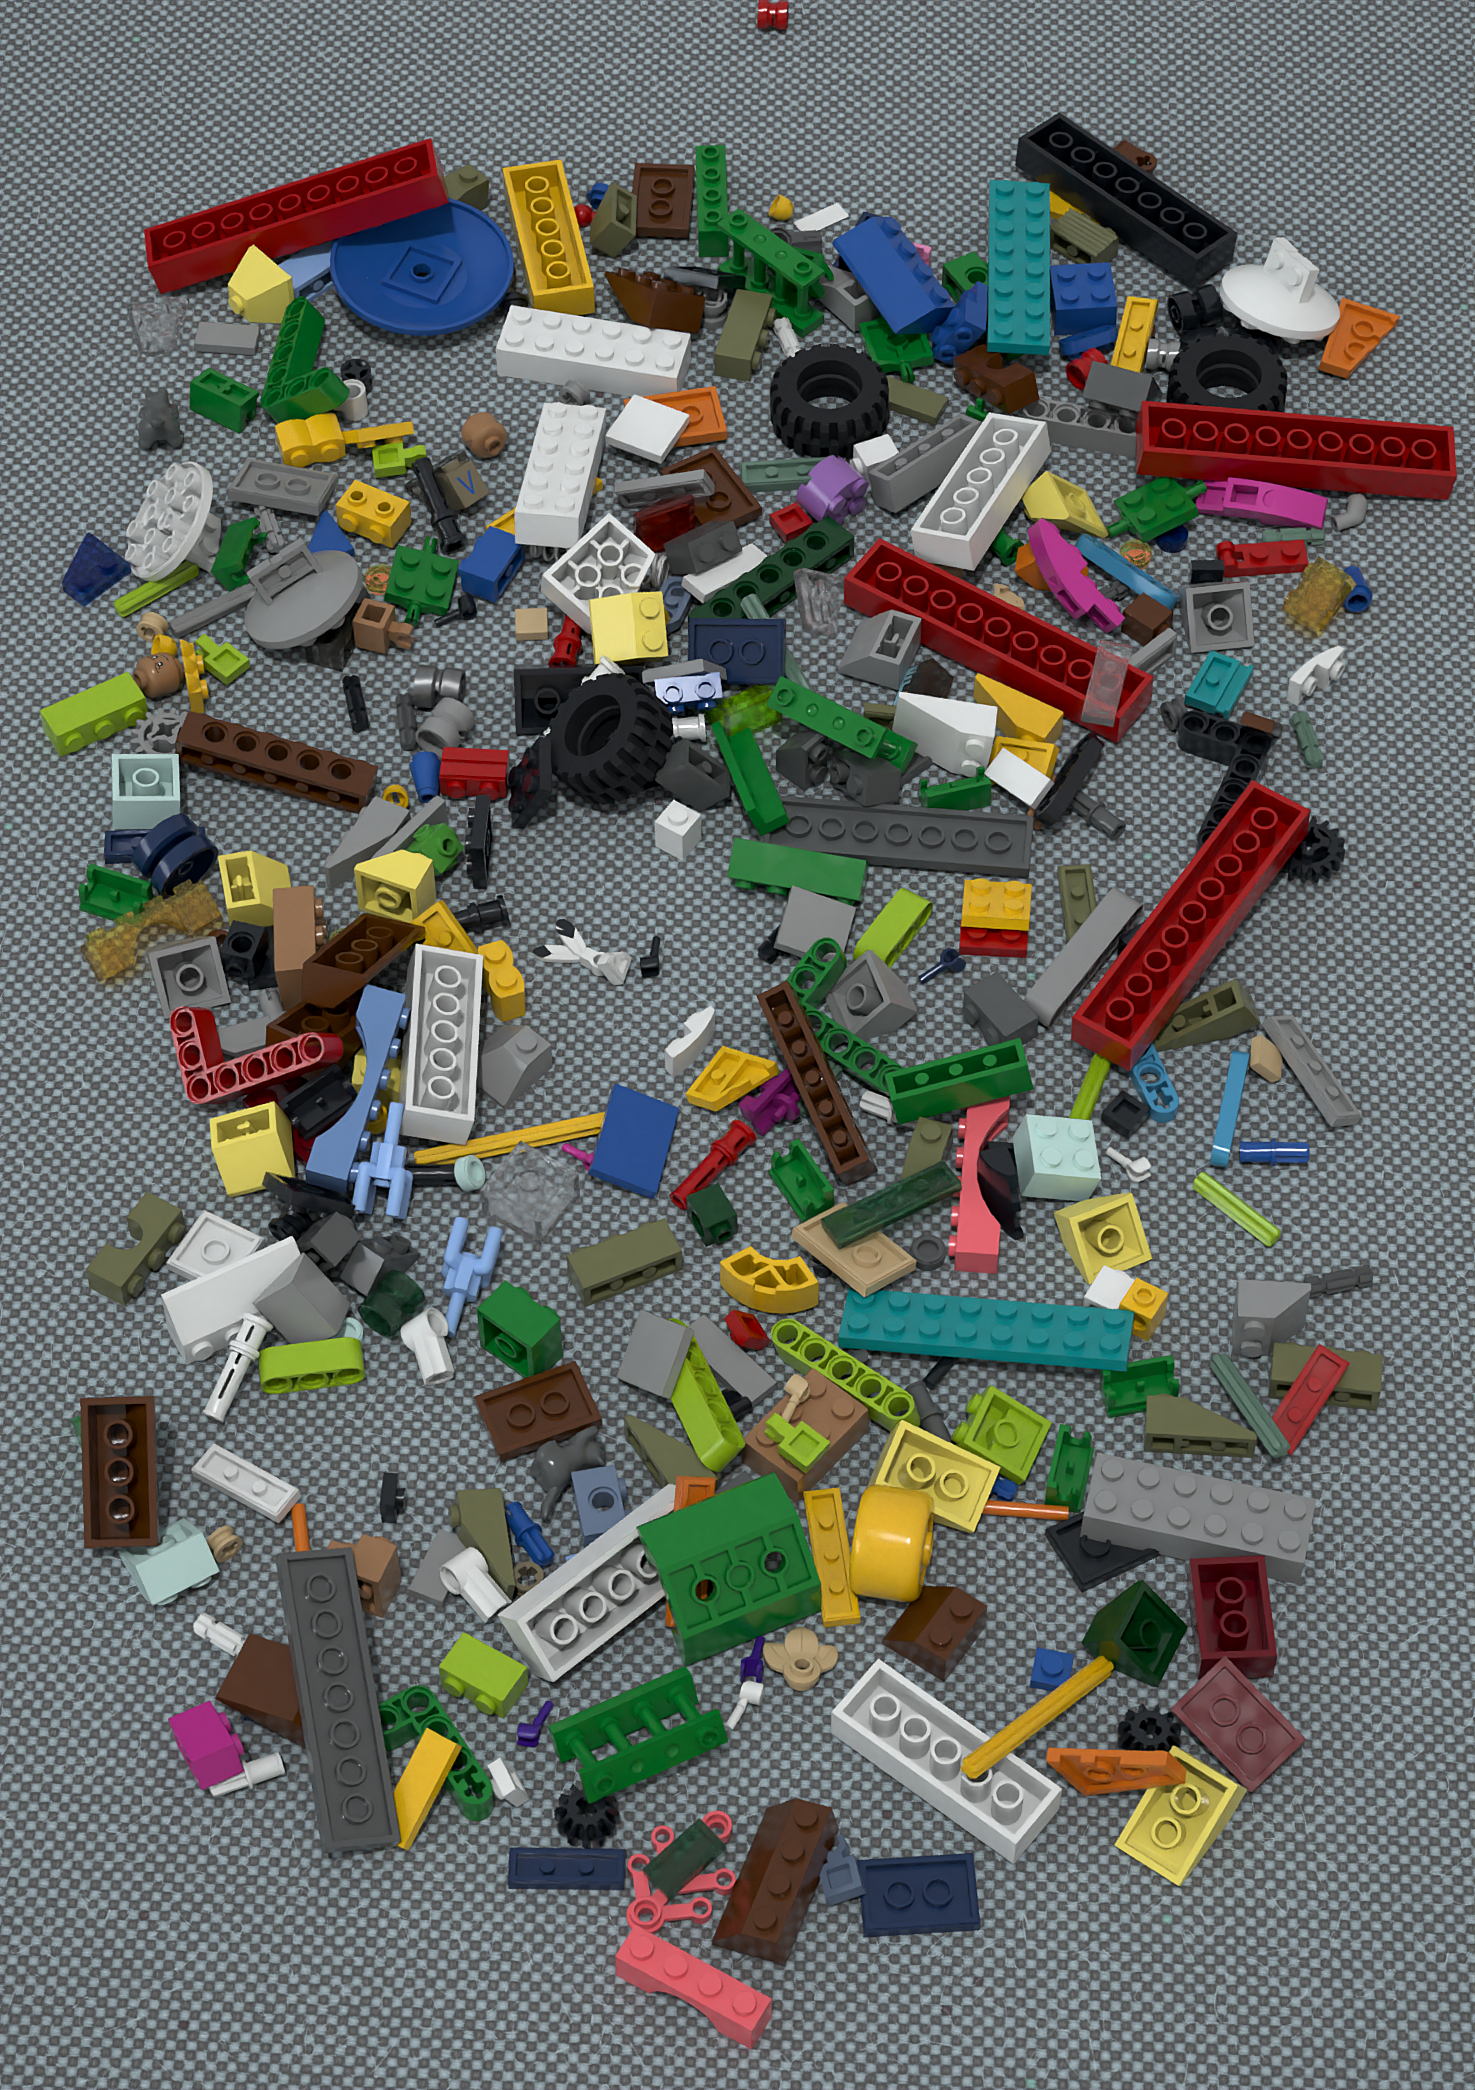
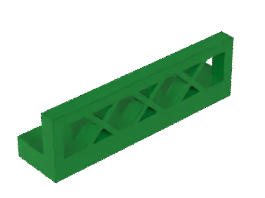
M720 721L712 724V730L744 808L760 836L791 822L751 728L748 727L729 737Z

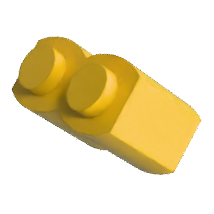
M322 413L309 417L306 420H287L275 426L276 443L284 465L303 468L314 462H333L346 455L345 441L336 414Z
M503 940L479 946L478 954L483 955L482 987L490 995L491 1008L494 1015L501 1022L525 1016L524 979L519 970L514 967L513 954L510 947Z

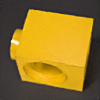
M1136 1277L1119 1304V1310L1134 1312L1133 1335L1149 1342L1165 1317L1168 1292Z

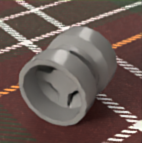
M702 288L698 294L706 297L700 326L710 330L723 327L727 319L726 292L723 289Z
M1150 338L1146 369L1155 370L1160 367L1165 368L1169 372L1173 359L1180 352L1181 342L1171 341L1167 344L1162 343L1159 339Z

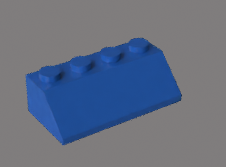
M871 217L837 237L832 242L895 334L932 333L936 326H941L951 310L956 307L950 299L948 291L937 281L933 275V270L925 264L918 254L916 246L908 240L901 230L900 224L893 217Z

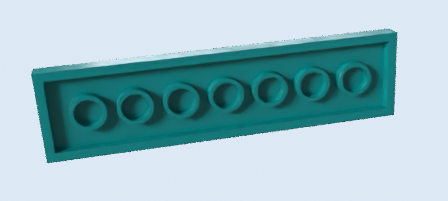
M990 180L987 352L1049 355L1050 183Z
M849 1288L838 1334V1347L1127 1371L1134 1326V1312L1119 1309L877 1290L864 1298L855 1289Z

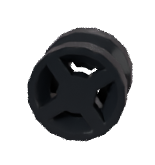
M358 358L350 359L343 363L340 368L342 381L349 379L361 381L365 386L367 396L373 388L371 366L369 363Z
M285 1204L281 1209L279 1218H273L268 1224V1229L278 1241L293 1236L295 1242H297L300 1235L313 1225V1221L307 1213L302 1214L289 1210L285 1207Z

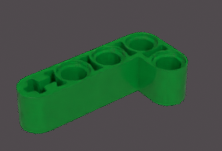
M415 1685L378 1704L381 1725L391 1724L394 1726L390 1730L383 1731L386 1751L395 1750L413 1739L418 1745L426 1728L462 1746L453 1765L461 1764L465 1768L460 1771L450 1770L443 1785L466 1819L471 1821L487 1819L494 1810L491 1781L433 1692L425 1686ZM424 1706L427 1708L422 1712L411 1711L414 1707ZM472 1785V1792L474 1793V1795L470 1796L469 1787Z

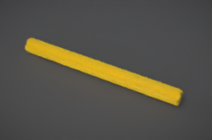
M605 1111L470 1139L466 1141L465 1145L451 1143L414 1152V1163H455L458 1158L468 1155H475L477 1158L482 1159L596 1135L600 1132Z
M1104 1656L1094 1659L966 1756L960 1767L962 1773H966L970 1779L979 1777L1111 1676V1670L1114 1669L1113 1663L1107 1661Z

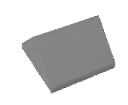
M303 1252L252 1303L289 1344L327 1340L338 1334L351 1305Z

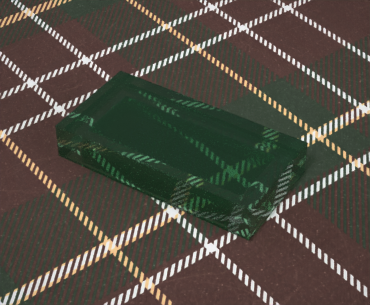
M699 1818L649 1862L642 1871L653 1885L670 1900L727 1848L724 1842Z

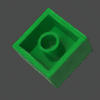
M505 1280L477 1308L480 1347L523 1378L552 1369L563 1357L561 1322L558 1314L548 1306L542 1307L535 1302L531 1295L522 1287H514Z

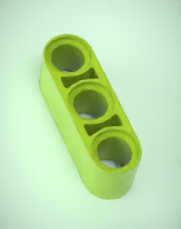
M903 887L900 888L858 941L853 952V960L856 961L869 949L891 969L928 921L933 909V902Z
M352 1337L268 1347L259 1352L260 1355L257 1359L260 1388L268 1394H283L351 1385L362 1381L365 1377L362 1344L360 1340Z

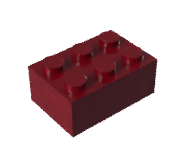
M1265 1556L1190 1558L1186 1582L1198 1680L1209 1672L1224 1656L1246 1678L1273 1677L1277 1650Z

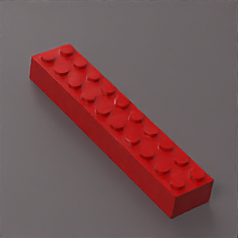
M432 138L144 229L148 269L160 294L179 290L191 284L205 282L210 278L226 273L235 272L246 251L252 245H255L267 257L273 259L293 254L298 250L314 245H321L339 237L350 236L361 230L378 227L399 218H406L424 210L435 209L449 203L442 163Z
M1153 401L1141 402L1135 424L1136 472L1139 475L1228 482V477L1286 487L1442 500L1449 499L1457 478L1454 427Z
M881 538L875 542L844 578V604L869 617L892 609L922 618V644L990 679L1063 711L1064 717L1115 743L1121 740L1152 700L1154 676Z
M1252 780L1073 1015L1071 1040L1130 1072L1308 833L1311 810Z

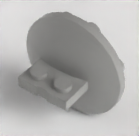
M299 538L280 550V553L274 557L266 559L246 572L257 588V591L247 606L244 618L245 627L254 642L266 649H285L298 645L302 647L312 645L318 636L329 629H336L344 623V616L352 608L363 589L362 571L352 556L337 550L311 553L302 538Z

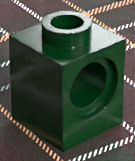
M719 1183L686 1196L687 1216L705 1247L714 1243L726 1242L733 1235L737 1234V1213Z

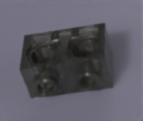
M354 603L349 612L344 616L345 621L340 627L329 629L318 636L312 645L303 647L305 648L306 661L308 663L343 672L356 648L353 620L361 603Z

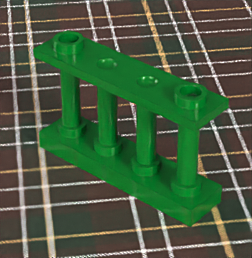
M739 208L717 223V228L732 239L733 256L718 266L717 270L746 277L745 288H735L736 290L741 289L773 295V308L777 309L776 319L788 318L792 325L791 328L802 339L824 324V314L809 304V286L825 276V271ZM745 249L754 255V262L745 257ZM766 264L775 270V278L766 272ZM787 280L797 286V294L787 288Z
M780 676L766 706L873 760L875 757L886 759L902 770L903 774L918 746L917 743Z
M686 1666L548 1726L555 1754L559 1761L563 1763L576 1757L583 1766L582 1769L578 1770L589 1804L728 1742L720 1711L715 1709L701 1715L695 1704L699 1703L692 1675ZM680 1711L687 1722L667 1730L660 1720ZM646 1726L653 1737L632 1746L625 1735ZM611 1742L618 1753L597 1761L590 1750Z

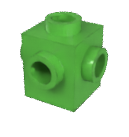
M445 823L431 826L426 824L413 835L415 840L405 851L420 853L432 859L435 876L448 871L457 863V855L464 849V846L457 839L456 832Z

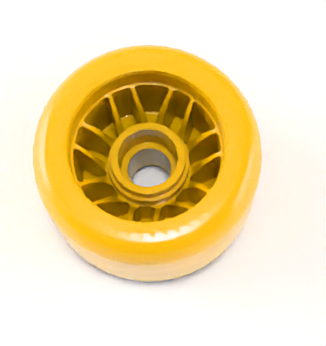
M874 1484L865 1488L859 1503L851 1547L849 1583L853 1592L862 1596L899 1602H913L919 1598L927 1566L930 1563L934 1533L932 1532L934 1500L931 1495L919 1490Z

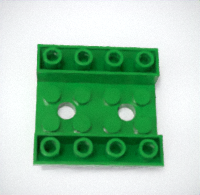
M775 1472L768 1473L636 1526L647 1561L656 1567L677 1628L672 1630V1634L684 1666L703 1660L821 1611V1582L798 1513ZM774 1551L779 1552L782 1557L780 1566L776 1570L767 1571L764 1564L766 1556ZM705 1579L711 1580L713 1591L710 1596L705 1599H698L695 1593L697 1584Z

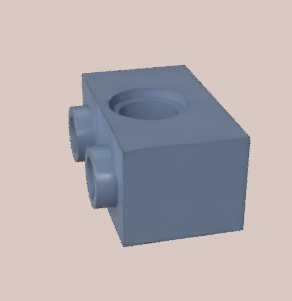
M615 1465L571 1472L572 1492L584 1548L631 1513V1509L624 1510L622 1500L628 1499L624 1477L617 1478ZM601 1506L610 1507V1509L606 1511L597 1510V1508Z

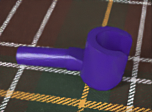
M762 1636L756 1637L750 1656L741 1660L740 1681L742 1683L747 1676H754L757 1683H762L763 1661L761 1660V1653L765 1638Z
M547 1700L536 1718H534L533 1724L519 1723L517 1745L527 1747L538 1746L543 1723L554 1707L551 1701Z

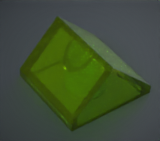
M755 685L723 699L722 704H717V708L714 710L702 711L710 726L720 721L729 737L748 727L755 734L782 722V713L766 706L775 688L772 685Z

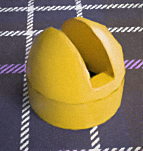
M778 194L770 206L768 215L779 221L788 220L793 214V204L788 198Z
M157 634L152 643L151 655L166 652L175 657L178 650L175 640L167 635Z
M399 784L388 786L383 791L382 799L394 803L392 792H397L400 803H396V805L406 809L409 803L406 789Z
M381 1105L376 1121L370 1120L367 1131H370L371 1134H382L386 1130L388 1112L385 1106Z

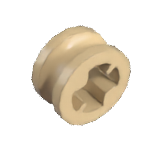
M146 612L142 615L141 621L136 627V632L143 640L153 643L157 634L164 635L167 632L169 624L161 615L154 612Z
M229 1525L220 1527L206 1540L217 1562H225L232 1558L243 1544L241 1537L234 1535V1529Z

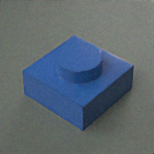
M1037 1647L1030 1687L1051 1692L1070 1678L1074 1654Z

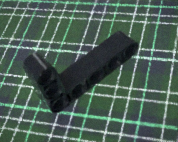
M1192 710L1183 713L1180 717L1177 737L1178 747L1185 753L1228 766V770L1198 832L1196 855L1250 782L1254 780L1260 784L1268 767L1271 739L1260 730Z

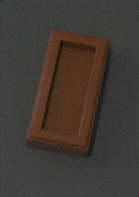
M1247 711L1243 712L1240 721L1242 725L1279 738L1283 729L1282 724Z

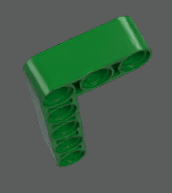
M304 296L295 298L286 307L260 400L261 407L278 424L292 419L306 420L314 415L337 408L345 402L350 393L349 388L329 367H322L312 371L325 318Z
M830 937L818 939L785 981H788L797 992L811 1025H821L816 1036L827 1060H833L841 1065L843 1071L877 1094L890 1098L884 1074L904 1068L816 1009L847 967L846 956L834 939ZM836 953L831 961L822 962L826 954ZM815 980L811 988L801 989L806 981ZM839 1043H848L844 1051L840 1053L834 1052L835 1047ZM866 1061H875L874 1066L870 1070H861L862 1065Z

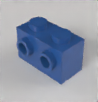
M489 526L485 534L477 538L469 557L464 558L460 563L458 575L461 576L462 591L496 603L525 560L524 544L515 543L514 534Z

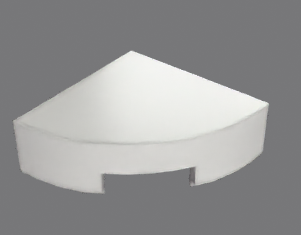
M623 951L606 952L599 958L596 965L613 986L621 985L624 983L632 957Z

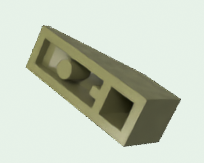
M468 164L445 177L448 198L471 205L480 211L487 208L489 179L472 165Z
M1235 978L1179 1005L1152 1043L1157 1052L1231 1038L1261 1022L1252 996Z
M1170 1394L1147 1395L1144 1418V1451L1242 1458L1254 1457L1257 1433L1184 1397H1174Z
M631 1414L624 1417L625 1437L660 1489H663L668 1484L676 1485V1475L714 1477L716 1478L715 1491L718 1490V1482L721 1481L719 1473L707 1468L700 1461L695 1449Z
M501 1488L457 1490L454 1505H449L448 1508L450 1527H456L458 1539L466 1549L473 1547L482 1554L488 1565V1574L512 1601L516 1584Z

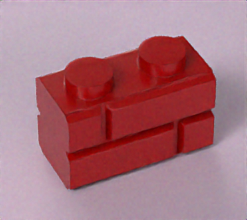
M443 747L439 773L441 795H448L452 798L490 795V800L498 797L507 798L508 777L510 773L509 750Z

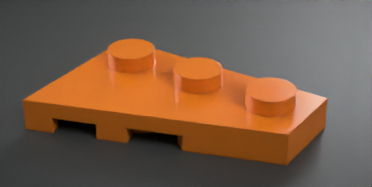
M1342 297L1339 305L1340 317L1336 328L1329 335L1318 370L1348 379L1397 326L1400 316Z
M1048 1748L1046 1762L1084 1796L1184 1784L1187 1770L1169 1752L1160 1750Z

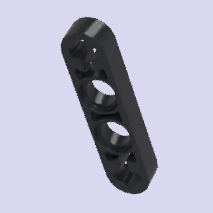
M1093 732L1085 735L1072 749L1054 779V785L1035 810L1034 817L1045 828L1053 825L1064 814L1102 751L1104 743Z

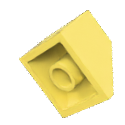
M662 591L627 593L588 600L594 665L601 663L600 658L602 655L608 657L616 664L657 662L668 657Z
M399 850L358 863L354 868L358 907L361 911L411 923L437 901L433 860L423 854Z

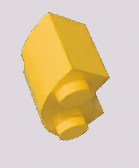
M749 1246L720 1261V1285L731 1297L750 1308L768 1313L785 1314L804 1311L818 1305L819 1282L800 1256L789 1260H773L760 1255Z

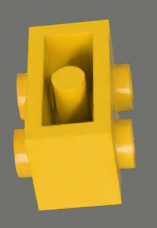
M354 480L336 504L339 527L390 548L395 546L412 523L409 501L357 480Z

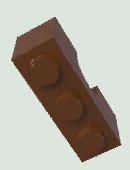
M985 344L953 358L956 383L961 388L966 389L1007 414H1011L1040 399L1034 371L1018 362L1003 368L1000 352H987V345Z

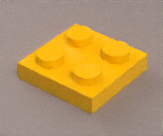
M983 878L965 880L961 926L1029 931L1032 884H1023L1019 881L994 882Z

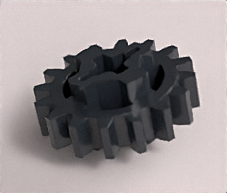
M1313 816L1309 822L1307 835L1280 871L1288 869V878L1291 879L1295 875H1299L1302 883L1306 881L1307 877H1312V880L1318 883L1320 875L1330 879L1332 870L1338 872L1341 862L1344 861L1345 839L1338 838V828L1328 829L1329 821L1326 820L1322 824H1318L1316 817Z

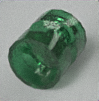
M391 1270L377 1285L378 1291H372L358 1307V1313L363 1321L373 1331L386 1338H392L407 1322L406 1317H411L425 1301V1295L419 1285L409 1276L398 1270Z

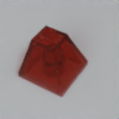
M678 494L664 498L634 513V535L655 554L665 552L664 543L695 529V502L693 495Z

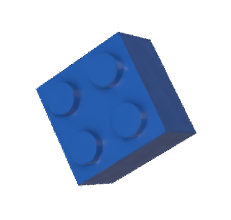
M1110 262L1050 266V311L1054 336L1075 335L1104 325H1116L1117 301Z

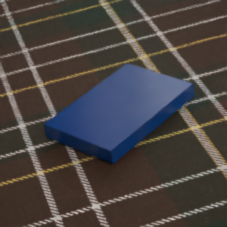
M615 1083L610 1092L588 1174L653 1199L658 1190L679 1108Z

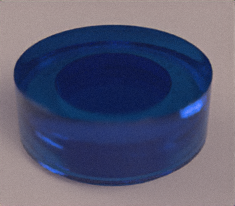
M1181 524L1157 536L1156 544L1162 551L1167 553L1181 552L1188 543V530Z

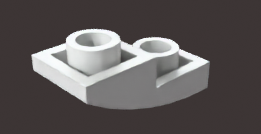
M1336 646L1310 659L1297 670L1289 680L1287 701L1298 706L1306 695H1312L1316 686L1326 690L1332 680L1337 681L1345 668V663L1342 662L1344 648Z
M712 1006L692 1014L684 1022V1037L675 1039L664 1049L665 1069L673 1078L690 1066L710 1042L715 1031V1009Z

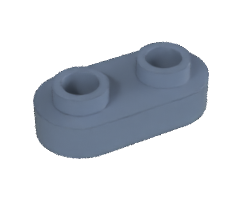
M675 576L668 578L663 582L659 590L662 591L663 604L671 618L666 626V632L675 631L681 626L693 601V595L681 586L683 577Z

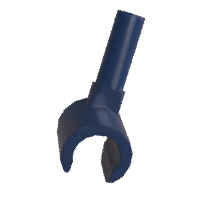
M947 948L941 953L940 962L918 976L923 984L947 969L952 973H959L965 968L966 962L962 958H958L960 954L956 950Z

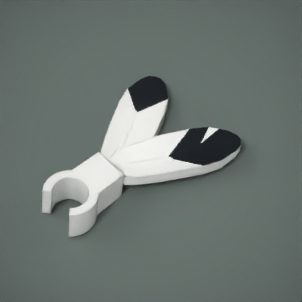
M559 919L556 922V932L565 946L542 945L533 950L534 957L541 961L553 963L580 962L581 965L590 969L594 975L603 976L602 971L596 964L605 952H597L589 947L586 948L575 926L565 919Z

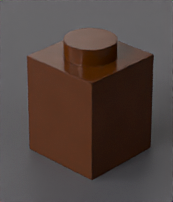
M1144 592L1123 610L1125 619L1122 621L1121 632L1142 646L1147 645L1166 629L1170 628L1173 630V611Z

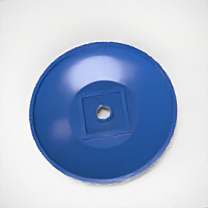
M448 198L449 203L435 209L424 210L406 218H399L384 223L378 227L355 232L350 236L336 238L330 255L331 278L336 292L345 305L353 313L372 325L405 335L432 336L465 329L487 317L500 305L507 295L512 282L514 268L512 249L508 239L499 226L483 212L471 205ZM426 272L429 275L426 277H418L415 274Z

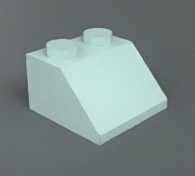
M184 1518L159 1530L158 1546H131L118 1551L121 1560L141 1594L152 1605L170 1603L178 1597V1592L190 1586L191 1588L201 1587L212 1579V1575L220 1572L203 1533Z

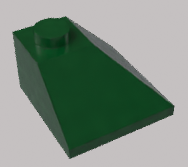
M1139 1580L1096 1613L1081 1643L1096 1658L1104 1656L1107 1661H1111L1114 1665L1113 1670L1149 1686L1158 1687L1188 1626L1144 1580Z

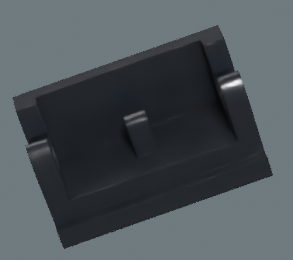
M335 1062L278 1102V1104L307 1142L343 1117L356 1100L358 1092Z

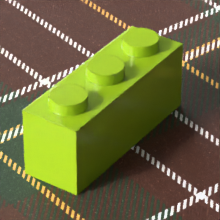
M126 672L40 710L45 734L60 757L96 741L106 739L112 734L130 726H135L138 719L146 720L148 709L145 696L130 673Z

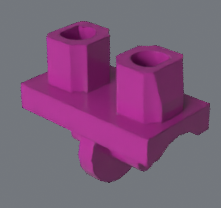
M785 1069L779 1076L776 1075L760 1085L762 1093L757 1098L746 1096L739 1103L742 1116L752 1122L756 1134L764 1136L782 1118L793 1121L799 1116L800 1110L797 1103L801 1100L790 1070Z

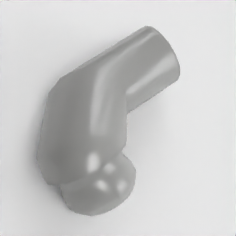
M1362 494L1350 495L1346 501L1348 502L1346 512L1331 517V526L1335 532L1363 522L1368 508L1365 496Z

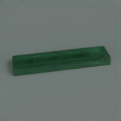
M942 1160L822 1218L821 1226L840 1250L961 1191V1181Z

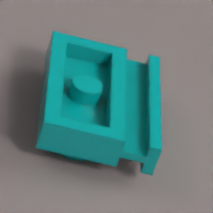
M1210 650L1185 695L1184 704L1211 714H1215V712L1223 714V718L1228 720L1253 675L1254 666L1249 665L1247 667L1241 665V661Z

